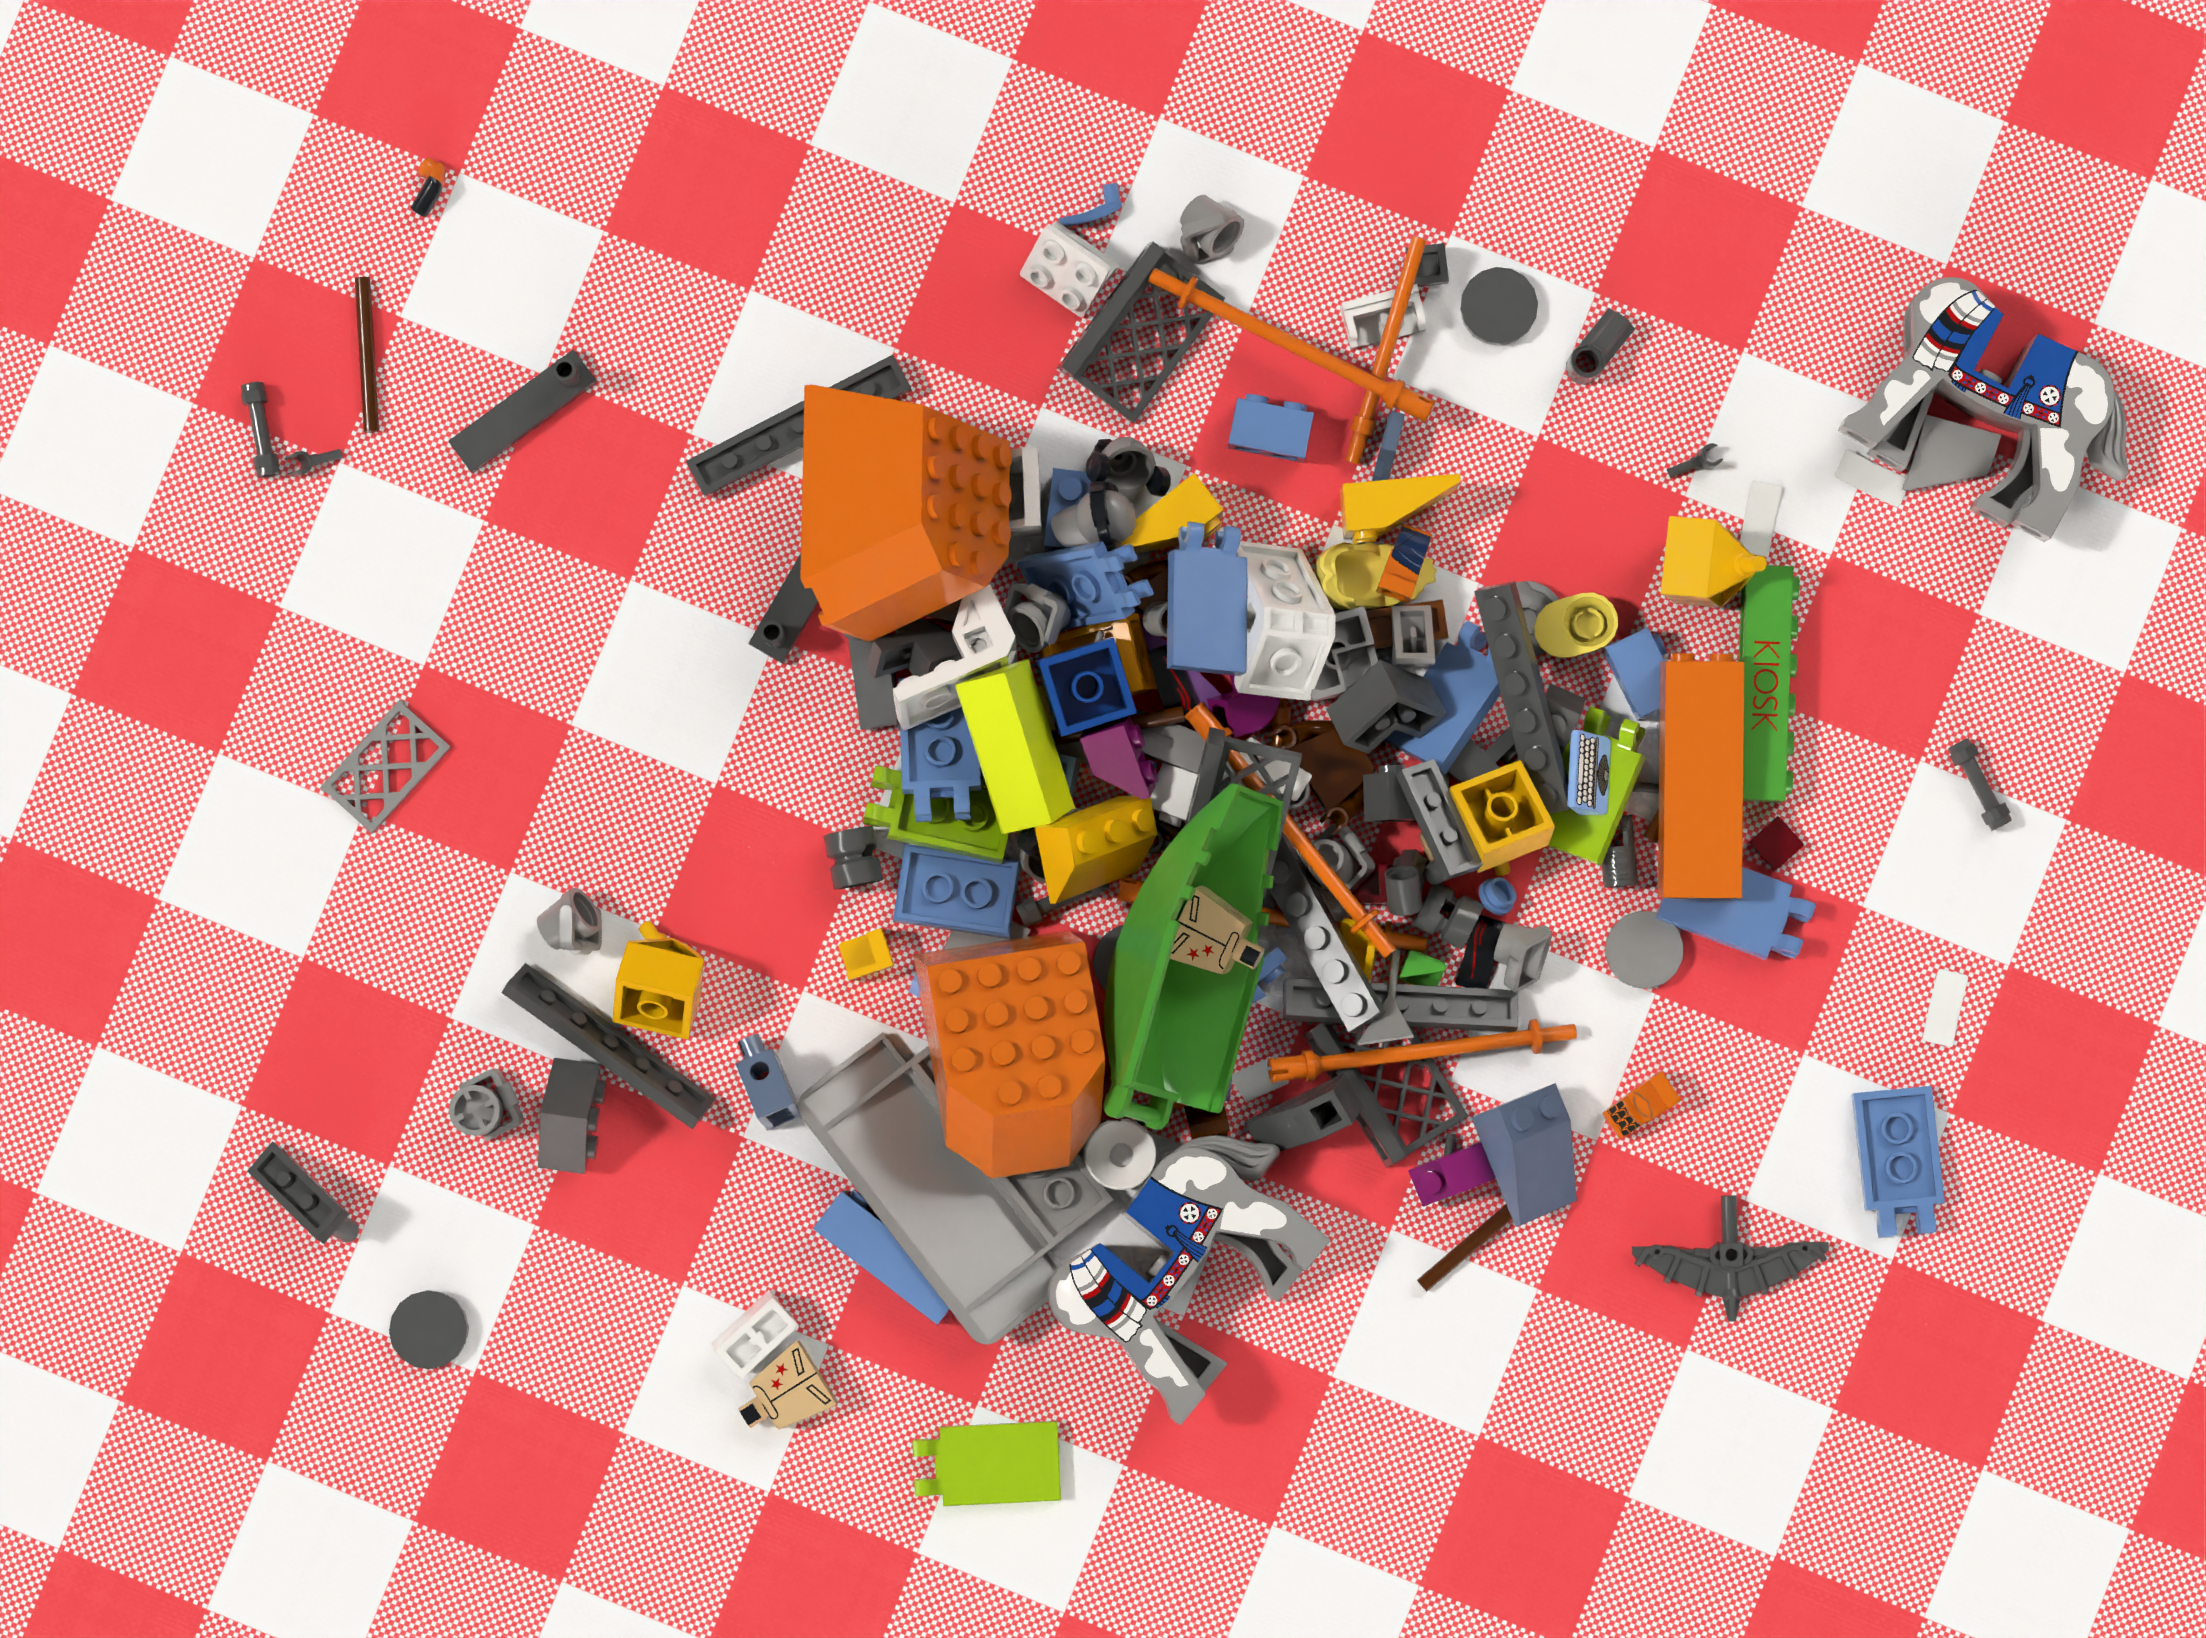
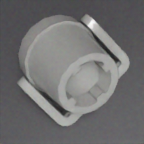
M1207 195L1197 196L1186 206L1180 218L1183 234L1180 242L1185 255L1191 257L1194 264H1201L1231 253L1234 249V244L1242 234L1244 219L1234 210H1228Z
M1017 583L1011 585L1003 611L1016 636V643L1024 650L1032 653L1041 651L1048 644H1054L1059 632L1068 625L1071 619L1070 609L1066 601L1057 593L1048 591L1035 584ZM1021 594L1030 599L1027 602L1019 603Z
M1333 823L1320 835L1313 845L1348 889L1354 893L1374 872L1375 863L1367 853V848L1356 833L1351 831L1348 825L1338 833L1343 843L1332 841L1331 839L1334 836L1331 833L1336 829V824ZM1306 862L1313 882L1323 891L1331 893Z
M578 888L568 890L562 894L558 901L537 917L539 932L552 948L569 950L574 955H589L592 951L600 950L602 944L601 910L595 907L591 899Z
M1509 923L1504 924L1495 948L1494 960L1507 966L1504 985L1513 992L1517 993L1540 979L1552 939V931L1549 927L1540 925L1536 928H1529Z

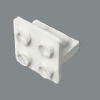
M1055 220L1052 225L1047 224L1042 230L1020 271V276L1077 316L1083 317L1096 295L1113 276L1119 264Z

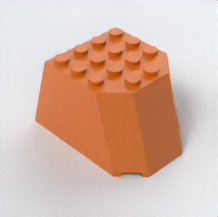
M812 384L804 385L800 579L805 589L812 588L822 609L818 614V618L822 626L864 641H873L987 587L1009 554V542L1011 539L1009 504L1012 499L1009 487L1010 465L1012 463L1010 442L922 404Z
M1067 930L914 954L913 958L945 1146L976 1166L990 1179L1069 1167L1101 1122L1105 1054L1085 941Z

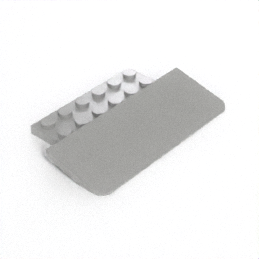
M882 1032L801 1095L798 1102L799 1115L971 1338L980 1344L988 1345L997 1342L1048 1302L1050 1279L1055 1270L1062 1264L1051 1249L1113 1201V1198L1103 1185L1091 1176L1085 1162L1078 1154L1069 1167L990 1179L976 1166L945 1146L929 1046L906 1063Z

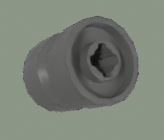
M873 826L853 828L823 836L827 857L835 862L830 868L834 890L867 885L883 880L880 860L872 854L877 848Z
M1443 884L1432 885L1423 901V908L1417 913L1412 926L1430 935L1439 932L1441 933L1442 941L1462 950L1484 905L1465 895L1459 899L1456 898L1454 890ZM1441 909L1451 912L1448 919L1439 913Z

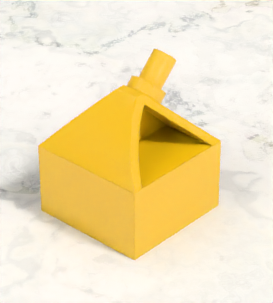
M1669 516L1660 594L1675 604L1722 608L1749 582L1756 572L1763 571L1766 568L1767 562L1763 556H1755L1750 553L1736 536L1717 520Z
M1521 760L1450 787L1451 796L1483 863L1477 870L1478 873L1494 867L1496 875H1506L1511 872L1510 860L1549 845L1555 825Z
M646 921L638 929L645 940L627 942L616 977L612 1022L689 1040L700 1003L704 958L683 942L667 938L664 933H659L651 921Z

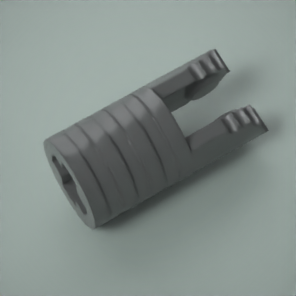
M1632 814L1622 815L1621 832L1623 833L1624 846L1611 847L1610 844L1602 863L1604 888L1639 885Z

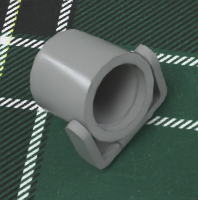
M499 1069L487 1070L460 1084V1090L454 1094L450 1101L449 1115L456 1129L466 1135L483 1136L486 1142L519 1126L523 1122V1115L518 1106L520 1102L510 1082H506ZM491 1076L497 1088L494 1091L487 1086L475 1084ZM508 1109L513 1121L497 1129L503 1120L504 1110Z

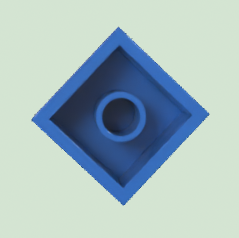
M1113 637L1035 660L1059 736H1065L1137 713Z

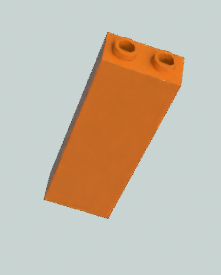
M1671 653V661H1660L1658 897L1742 898L1744 662H1734V654H1710V661H1694L1695 653Z

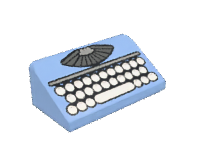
M1572 730L1567 805L1579 815H1605L1608 811L1611 741L1604 736L1581 730Z

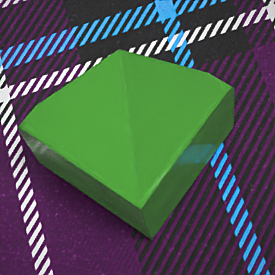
M1411 950L1405 958L1398 979L1413 985L1437 986L1447 965H1445V962Z

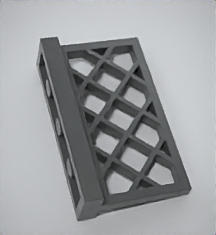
M1154 241L1145 246L1057 367L1058 370L1066 376L1073 378L1131 423H1135L1213 316V313L1207 310L1201 314L1189 315L1188 306L1182 309L1183 316L1162 319L1159 296L1172 295V293L1168 291L1158 292L1157 286L1151 283L1152 293L1142 294L1150 284L1148 280L1153 269L1157 268L1160 270L1166 264L1177 273V279L1183 282L1185 279L1189 282L1191 277L1194 276L1198 279L1197 289L1222 301L1225 299V297L1166 254V250ZM1153 297L1156 320L1135 323L1134 304L1138 299ZM1128 314L1129 324L1120 325ZM1200 318L1191 330L1190 320ZM1184 321L1186 338L1180 345L1166 346L1163 324ZM1157 325L1160 347L1139 350L1136 327ZM1130 329L1133 351L1112 354L1110 342L1112 334L1116 330ZM1105 345L1106 355L1096 357ZM1176 350L1168 361L1167 351ZM1161 352L1162 371L1158 376L1143 378L1140 355ZM1134 356L1137 379L1116 382L1113 359ZM1107 360L1111 383L1096 385L1083 375L1092 362ZM1154 381L1145 392L1144 382ZM1138 383L1140 401L1130 411L1119 402L1117 386ZM1111 387L1113 397L1101 388Z
M1209 727L1184 827L1221 790L1231 783L1244 786L1241 779L1258 770L1268 785L1257 792L1265 795L1273 792L1278 800L1283 801L1278 841L1279 847L1302 753L1226 737L1225 730ZM1230 750L1247 753L1253 764L1235 773L1228 763ZM1275 760L1291 763L1289 773L1276 781H1273L1264 767ZM1226 771L1229 777L1223 780L1224 772ZM1285 785V789L1282 794L1279 788ZM1269 850L1266 872L1268 875L1272 874L1277 851ZM1264 888V898L1268 888Z
M1321 1023L1303 1035L1313 1052L1318 1056L1347 1053L1345 1048L1353 1050L1352 1052L1374 1050L1357 1044L1362 1037L1364 1027L1357 1031L1354 1044L1339 1040L1331 1027L1336 1023ZM1409 1027L1414 1035V1038H1408L1410 1045L1421 1044L1422 1041L1413 1027ZM1389 1041L1382 1042L1381 1049L1387 1048ZM1432 1058L1402 1061L1406 1063L1402 1084L1381 1079L1384 1064L1377 1065L1375 1077L1360 1074L1357 1067L1326 1071L1330 1079L1343 1073L1346 1075L1364 1106L1356 1120L1386 1168L1394 1165L1408 1154L1468 1117V1114ZM1412 1064L1427 1068L1431 1075L1428 1090L1408 1085ZM1366 1081L1374 1083L1372 1091ZM1436 1084L1442 1093L1434 1092ZM1379 1085L1400 1089L1396 1111L1381 1107L1377 1101ZM1406 1091L1427 1096L1422 1117L1402 1112ZM1433 1097L1446 1100L1455 1115L1445 1122L1429 1119ZM1387 1115L1395 1116L1393 1124ZM1400 1118L1421 1123L1418 1139L1407 1146L1398 1134ZM1427 1124L1437 1126L1425 1134Z

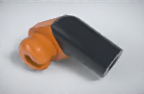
M432 158L424 159L418 169L419 175L426 178V181L410 207L414 212L423 217L429 215L438 200L446 174L444 165L441 162H435Z

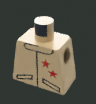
M1203 885L1195 887L1196 891L1192 900L1187 901L1178 920L1181 925L1176 934L1170 959L1222 975L1231 971L1235 961L1254 970L1259 964L1265 949L1246 940L1253 922Z
M797 1340L749 1382L757 1397L738 1409L750 1428L770 1417L779 1430L830 1409L839 1402L801 1341Z

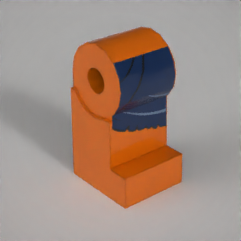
M1406 524L1402 525L1377 586V593L1409 604L1432 534Z

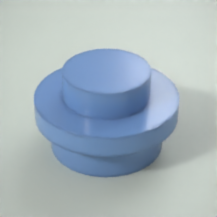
M1501 877L1487 879L1479 887V897L1486 910L1500 916L1506 915L1512 910L1516 901V892L1511 883Z

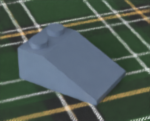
M1556 1083L1471 1117L1515 1227L1577 1201L1571 1120Z

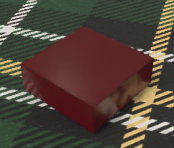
M1779 816L1774 818L1748 842L1773 871L1781 867L1804 846L1803 842Z

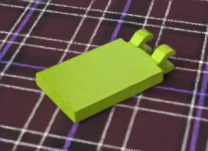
M1590 706L1585 716L1583 731L1607 737L1611 741L1608 811L1605 815H1579L1572 809L1550 813L1549 815L1555 828L1548 847L1601 866L1646 759L1642 754L1636 753L1646 729L1640 727V724L1624 719L1619 731V740L1606 736L1604 733L1609 726L1611 716L1606 715L1603 710ZM1571 738L1562 755L1568 781Z
M875 766L871 787L881 790H892L888 807L867 802L863 824L874 827H890L888 839L1002 864L1009 833H1001L984 778H981V791H970L971 820L955 821L954 798L931 799L932 822H916L914 794H903L902 772L883 766Z
M1057 1421L940 1426V1438L914 1439L912 1441L913 1457L935 1455L936 1478L914 1480L915 1496L943 1494V1506L1061 1500Z

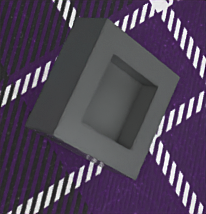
M1445 243L1425 245L1414 285L1417 284L1418 287L1448 284L1449 277ZM1408 247L1405 248V254H1407Z

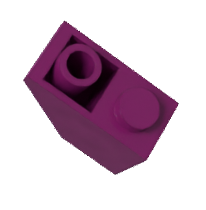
M1130 715L1085 729L1080 737V741L1092 774L1141 799L1150 798L1155 788V783L1158 782V776L1151 760L1146 761L1142 747L1145 746L1142 730L1138 724L1133 725Z

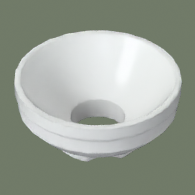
M1121 1119V1122L1106 1121L1093 1131L1087 1140L1084 1158L1087 1169L1098 1183L1113 1190H1127L1140 1185L1149 1177L1156 1161V1149L1151 1135L1143 1126L1129 1119ZM1117 1144H1126L1133 1151V1159L1126 1167H1117L1110 1161V1151Z

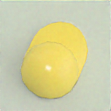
M1580 593L1562 598L1546 605L1538 614L1534 625L1535 638L1542 650L1548 655L1557 658H1571L1593 652L1608 645L1615 637L1618 628V614L1610 601L1604 596L1595 593Z

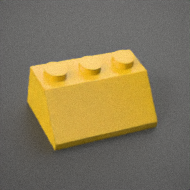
M1116 796L1061 817L1053 823L1035 827L1050 904L1059 903L1139 870L1158 834L1151 798L1141 799L1137 796Z

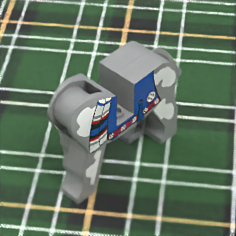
M1957 277L1937 279L1921 289L1911 300L1905 311L1903 320V361L1876 387L1869 402L1863 408L1848 415L1842 421L1838 431L1869 447L1867 455L1899 472L1906 469L1934 393L1955 408L1981 422L2016 433V451L2006 475L1995 487L1977 497L1969 510L2002 528L2011 524L2031 536L2046 542L2052 538L2080 486L2081 469L2086 451L2090 466L2117 481L2125 480L2128 476L2129 469L2126 456L2127 422L2121 400L2114 390L2109 373L2099 362L2040 334H2037L2024 346L2004 385H2001L2002 379L1990 371L1981 369L1980 373L1975 371L1974 369L2000 323L2003 314L1972 282ZM2033 494L2030 503L2024 509H2021L2026 500Z
M1222 1135L1204 1136L1184 1143L1158 1162L1122 1212L1125 1218L1169 1253L1168 1257H1165L1163 1254L1159 1255L1145 1273L1150 1277L1148 1281L1101 1243L1062 1263L1050 1279L1048 1303L1057 1321L1071 1331L1110 1338L1118 1342L1142 1378L1160 1393L1167 1407L1169 1418L1178 1425H1182L1206 1395L1205 1391L1228 1363L1156 1320L1154 1314L1162 1309L1186 1284L1205 1256L1211 1242L1216 1241L1225 1244L1244 1256L1255 1269L1262 1283L1265 1295L1272 1301L1278 1302L1302 1271H1306L1331 1241L1287 1203L1261 1194L1242 1181H1255L1264 1176L1280 1156V1149L1275 1144L1250 1143ZM1278 1243L1283 1245L1288 1250L1293 1261L1279 1247Z

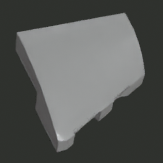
M1926 415L1918 435L1914 454L1910 457L1902 490L1909 492L1928 486L1943 485L1958 480L1988 475L2001 435Z
M1364 606L1335 614V639L1315 689L1311 690L1312 702L1340 696L1356 683L1371 666L1378 662L1374 648L1375 643Z

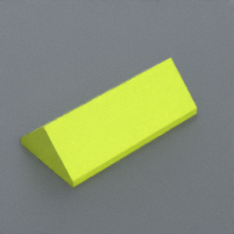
M1024 659L956 683V691L1001 833L1006 834L1050 824L1070 812V810L1075 809L1029 659Z

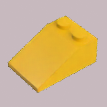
M1193 473L1136 518V527L1132 535L1120 543L1122 546L1132 544L1136 554L1178 546L1179 528L1187 527L1188 522L1204 523V542L1221 528L1222 522L1220 520L1222 519L1224 509L1196 474Z
M1460 473L1342 484L1339 496L1343 539H1352L1353 544L1376 543L1378 536H1383L1456 491L1461 482Z

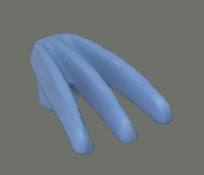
M1118 183L1102 185L1105 204L1081 214L1059 218V223L1063 226L1083 224L1100 219L1119 210L1123 202H1120Z

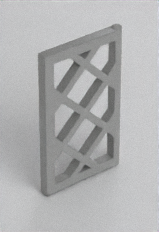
M399 700L321 785L320 789L329 794L373 834L446 754L451 746L407 708L402 700ZM399 712L409 719L410 734L387 735V725ZM416 727H418L423 733H416ZM417 739H431L439 746L426 762L417 761ZM410 740L411 762L389 764L388 741ZM381 741L382 764L360 765L359 756L372 742ZM411 769L412 778L399 792H390L389 770ZM382 770L383 793L361 794L360 771ZM345 772H354L355 794L341 795L332 786ZM384 799V809L372 822L362 814L361 800ZM355 800V807L349 801Z

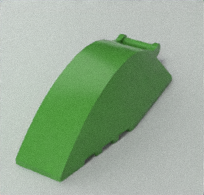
M1231 783L1202 808L1178 833L1160 856L1140 888L1117 940L1107 978L1104 1001V1029L1112 1083L1109 1093L1106 1094L1103 1107L1108 1116L1116 1119L1123 1118L1124 1116L1143 1121L1151 1129L1161 1130L1169 1122L1174 1102L1213 1113H1221L1263 965L1264 953L1254 970L1235 961L1231 971L1223 975L1172 960L1170 956L1176 934L1181 925L1178 922L1187 901L1192 900L1196 891L1195 887L1202 885L1213 891L1253 922L1246 940L1256 945L1258 944L1260 925L1268 926L1269 913L1262 912L1264 888H1273L1274 876L1268 875L1266 872L1269 850L1277 851L1283 801ZM1134 1090L1150 1094L1149 1105L1145 1106L1131 1102Z

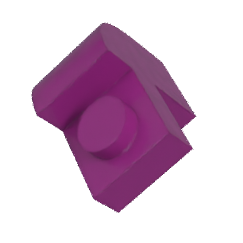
M1230 675L1233 692L1207 699L1210 712L1224 728H1230L1233 732L1232 738L1250 734L1264 728L1274 717L1280 701L1279 697L1238 693L1234 685V675Z
M1481 1141L1408 1170L1423 1207L1496 1178Z

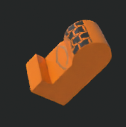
M1658 1071L1604 1110L1602 1114L1617 1137L1621 1139L1682 1100L1664 1073Z

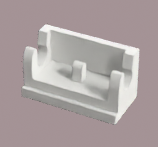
M1417 284L1413 285L1398 338L1426 331V319ZM1396 289L1341 303L1340 311L1350 350L1381 341Z
M768 1290L712 1342L714 1352L742 1379L789 1336L799 1324L795 1321L793 1315L779 1303L776 1296Z

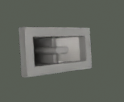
M1431 605L1392 606V664L1397 667L1433 666L1436 657Z

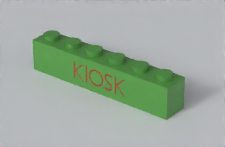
M1766 565L1763 571L1756 572L1741 589L1738 662H1744V802L1781 803L1786 801V794H1792L1793 772L1787 771V755H1793L1794 732H1788V718L1795 715L1796 696L1795 693H1789L1790 677L1795 678L1797 672V655L1791 654V639H1796L1798 635V616L1792 615V600H1798L1800 589L1799 576H1793L1794 566Z

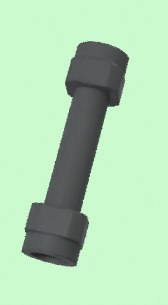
M264 382L241 385L243 405L249 408L257 456L253 457L257 478L279 475L278 455L272 452L264 403L268 402Z
M1968 737L1949 747L1950 758L1954 766L1961 764L1986 811L1981 814L1985 824L1989 825L1991 831L2011 822L2012 818L2009 815L2011 813L2005 802L1999 804L1974 757L1979 754L1975 744H1972Z
M1107 883L1056 904H1050L1049 896L1036 902L1031 897L1016 906V909L1026 928L1043 922V915L1082 897L1092 894L1093 898H1096L1109 890L1110 886Z

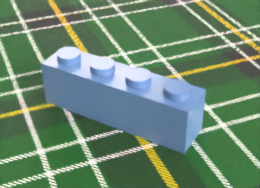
M854 1189L850 1194L841 1191L813 1229L938 1325L949 1311L947 1305L882 1221L868 1210L870 1206L861 1194Z

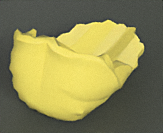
M1342 542L1323 551L1316 561L1315 574L1331 607L1347 611L1362 606L1365 609L1390 607L1400 603L1401 601L1376 592L1394 545L1371 542L1359 544ZM1425 558L1410 601L1415 600L1419 593L1424 591V587L1427 584L1436 581L1434 574L1437 572V569L1433 567V560L1430 558Z

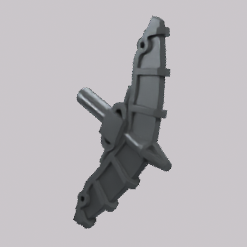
M1737 1195L1721 1196L1722 1242H1717V1244H1713L1710 1248L1678 1249L1671 1245L1660 1246L1658 1244L1652 1246H1632V1255L1636 1258L1634 1264L1640 1267L1642 1263H1645L1664 1275L1663 1282L1669 1284L1671 1279L1695 1289L1694 1295L1701 1297L1703 1292L1722 1297L1729 1322H1734L1737 1319L1741 1297L1757 1291H1761L1762 1295L1768 1294V1287L1790 1276L1793 1281L1799 1279L1798 1272L1818 1258L1821 1262L1827 1260L1824 1254L1829 1251V1242H1788L1782 1246L1770 1248L1766 1246L1750 1247L1742 1242H1738Z

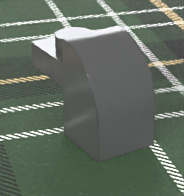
M918 619L897 629L893 635H885L877 640H873L867 669L874 678L907 668L912 675L921 677L934 671L935 667L947 660H955L956 662L962 659V656L953 637L944 628L931 621Z
M1510 727L1485 752L1470 738L1447 771L1449 777L1460 784L1500 768L1496 764L1499 759L1506 764L1517 753Z

